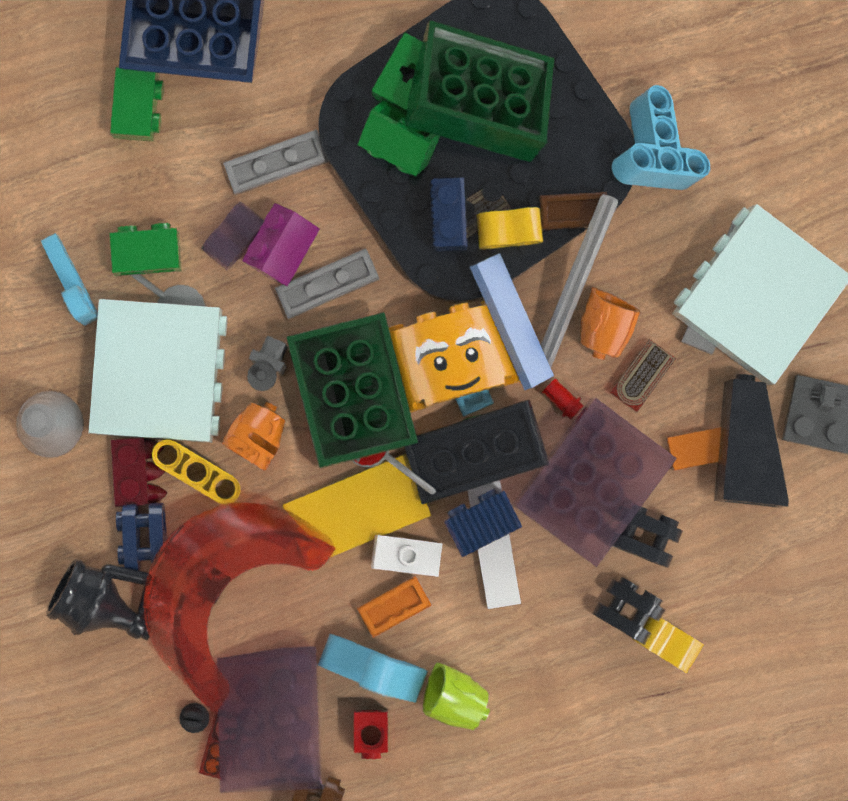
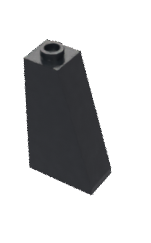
M736 374L735 379L724 382L720 425L721 437L714 501L775 508L788 507L789 498L766 382L755 381L756 376Z

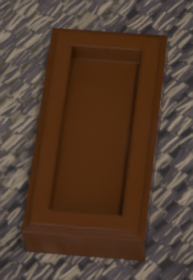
M607 192L541 195L539 200L542 230L588 228L601 195H607Z

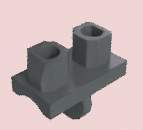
M267 335L260 352L252 350L249 359L255 364L248 370L247 378L249 384L255 390L267 391L271 389L276 383V372L284 376L287 366L282 360L288 349L286 343Z

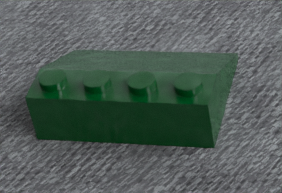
M429 20L408 97L405 126L531 162L547 141L554 58Z
M385 312L286 337L319 469L418 443Z

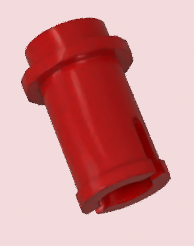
M557 378L541 392L543 396L545 395L563 413L561 415L563 418L567 416L572 420L584 407L580 402L582 398H576Z

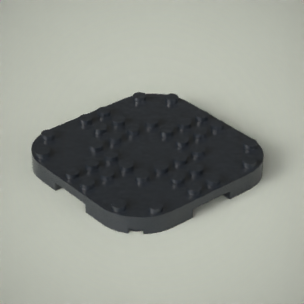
M451 0L405 31L407 34L423 42L427 23L431 20L554 58L547 141L531 162L440 136L429 164L417 176L401 172L397 169L396 165L383 158L371 156L366 149L358 146L370 112L381 103V101L372 97V89L404 32L341 74L331 85L322 102L319 114V135L330 165L367 216L407 278L419 290L435 299L457 303H470L482 300L484 298L470 269L471 266L500 253L513 282L558 249L587 232L588 228L542 230V243L495 249H480L478 231L467 237L466 250L435 251L432 242L433 222L430 182L433 179L464 178L466 220L471 219L475 213L474 205L471 202L478 198L476 197L477 195H473L482 190L480 192L482 193L481 195L489 202L498 201L503 196L511 208L509 210L540 208L539 197L541 195L607 192V195L618 200L615 211L620 207L631 190L632 185L621 183L612 171L614 159L635 145L631 130L557 21L539 0ZM411 69L408 73L402 72L403 81L407 83L409 79H413L415 71Z

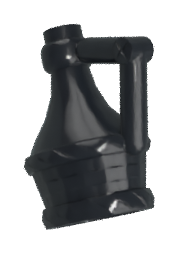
M75 559L61 578L48 605L46 616L52 620H60L71 629L74 635H80L83 632H90L101 628H117L125 630L129 636L135 639L142 638L147 641L156 624L150 620L148 615L151 613L157 586L160 582L158 575L155 572H144L106 564L102 569L86 566L80 559ZM113 579L144 585L138 612L135 613L126 605L120 597Z

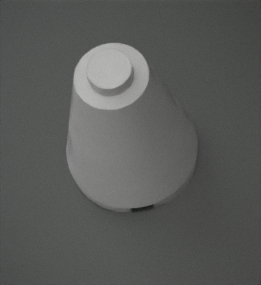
M44 391L31 396L25 401L19 410L16 428L20 441L30 452L38 456L54 458L62 456L73 449L82 435L84 420L79 406L70 397L56 391Z

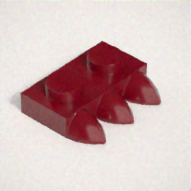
M147 438L111 440L115 507L129 504H137L138 506L149 505L150 503L161 501L167 495V491L160 486L148 484V482L160 478L166 472L154 462L147 461V459L152 458V451L158 441ZM164 446L159 448L157 455L165 449Z

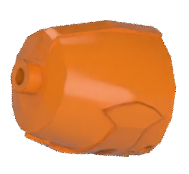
M592 287L585 305L586 310L581 317L580 343L592 350V356L597 359L605 360L606 355L618 358L633 335L640 310L608 292Z
M265 402L264 406L249 403L232 422L221 443L227 449L266 471L281 445L280 441L285 420L276 413L277 407L269 402Z

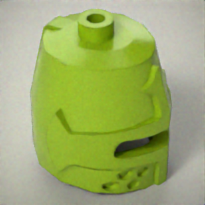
M437 662L426 685L423 712L426 716L446 725L475 730L479 726L480 720L485 721L489 715L490 709L486 708L489 694L479 683L471 679L469 675Z

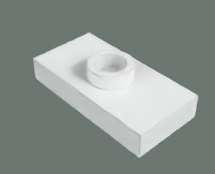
M375 535L371 568L438 577L443 544Z

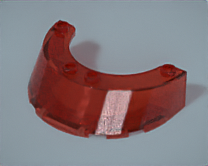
M242 501L218 505L197 516H192L175 529L161 545L149 568L145 583L143 606L147 631L155 650L165 665L215 714L227 699L230 688L227 678L217 667L208 645V620L215 600L234 578L255 567L285 564L300 567L307 571L320 569L336 550L331 538L301 517L281 507L266 503H243Z

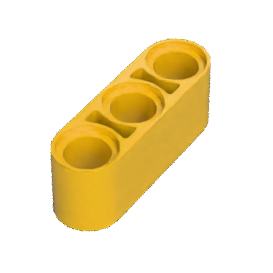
M162 440L154 446L152 458L154 463L162 470L220 504H231L239 497L241 492L240 484L232 475L175 441ZM163 445H171L177 451V458L171 464H163L157 457L158 450ZM193 462L202 463L206 469L205 477L200 481H192L187 477V467ZM227 479L233 483L234 493L231 497L223 499L217 496L215 488L219 481Z

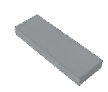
M314 130L224 162L223 164L235 195L325 164L328 162V159L323 150L318 131Z
M365 248L290 281L288 287L281 285L276 287L275 290L288 319H291L376 282L380 278Z

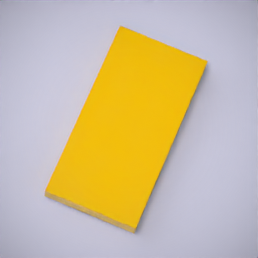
M406 454L395 458L411 470ZM388 461L283 504L308 567L375 539V535L384 536L432 516L427 504L421 503L416 483Z

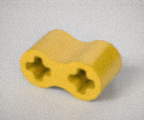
M540 208L491 211L476 215L480 249L524 246L543 242Z
M649 617L643 627L652 633L645 645L635 639L633 641L687 674L704 644L662 618L658 622Z

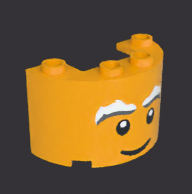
M485 301L480 302L481 306L469 308L468 303L452 306L449 308L450 314L439 317L436 316V312L423 314L416 317V324L404 327L403 324L389 327L410 413L433 407L437 403L521 382Z

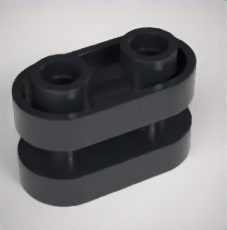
M629 502L627 508L620 506L616 519L625 524L621 534L610 531L606 544L654 564L669 568L673 555L664 551L668 540L679 543L683 530L677 528L679 522L664 515H660L659 520L647 516L648 509ZM637 528L656 535L652 546L633 539Z
M621 577L619 582L612 579L606 589L608 593L614 596L608 607L598 603L592 614L645 645L652 633L643 627L649 617L659 622L665 612V609L660 607L663 600L646 590L643 595L636 593L639 587ZM626 603L637 609L632 621L620 615Z

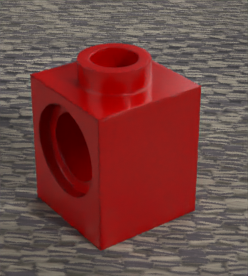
M354 710V753H361V759H381V753H388V710ZM369 725L377 727L381 732L380 740L373 744L365 742L361 735L362 730Z

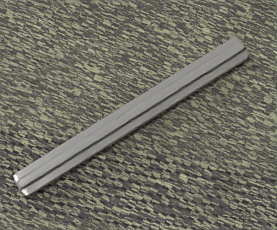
M603 194L599 199L542 340L541 347L550 368L617 207L618 200L612 196Z

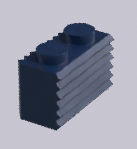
M464 178L433 179L430 182L433 249L435 251L466 250Z
M495 488L477 497L480 502L479 504L467 509L464 503L447 512L449 519L445 520L444 523L461 557L523 527L505 491L497 493Z

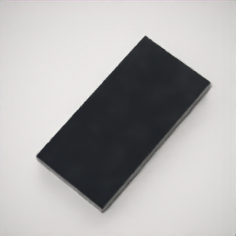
M530 400L417 435L418 443L405 446L412 472L436 490L434 494H430L416 483L422 504L550 465Z

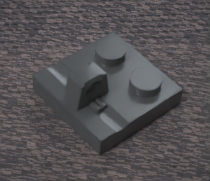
M795 375L782 441L848 454V386Z

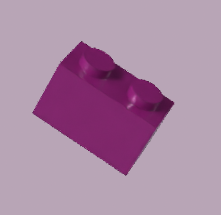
M274 203L256 237L249 245L242 261L266 277L288 287L320 228L295 211Z

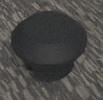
M190 703L181 710L179 716L180 724L187 732L199 733L208 726L209 713L203 705Z

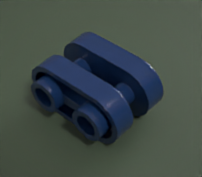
M150 503L149 514H139L137 504L123 505L122 512H116L117 532H122L123 545H118L117 550L119 566L124 565L125 568L140 571L141 561H151L153 571L167 570L168 549L164 503ZM140 527H149L150 547L141 548Z

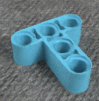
M653 85L631 102L629 111L635 145L614 159L612 171L617 180L628 185L686 190L709 174L710 162L703 152L696 149L681 148L673 100L667 89L660 85Z
M329 634L318 666L356 681L366 689L385 696L415 703L428 672L421 667L394 659L334 634Z

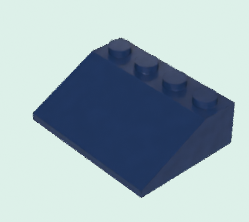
M126 0L119 69L252 83L261 32L264 0Z

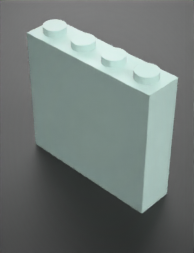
M756 204L749 207V209L743 207L732 221L736 227L729 236L723 234L712 249L716 254L709 263L704 261L693 275L697 280L690 290L685 287L674 301L677 307L672 314L759 380L766 382V385H774L848 284V273Z
M99 299L89 433L212 443L213 436L219 435L220 416H214L215 402L221 403L222 383L217 382L218 369H224L225 349H219L220 336H226L227 316H222V310L218 307Z

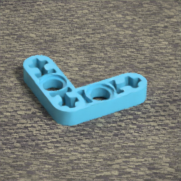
M57 233L41 240L44 250L65 289L61 294L74 319L84 326L97 320L98 312Z

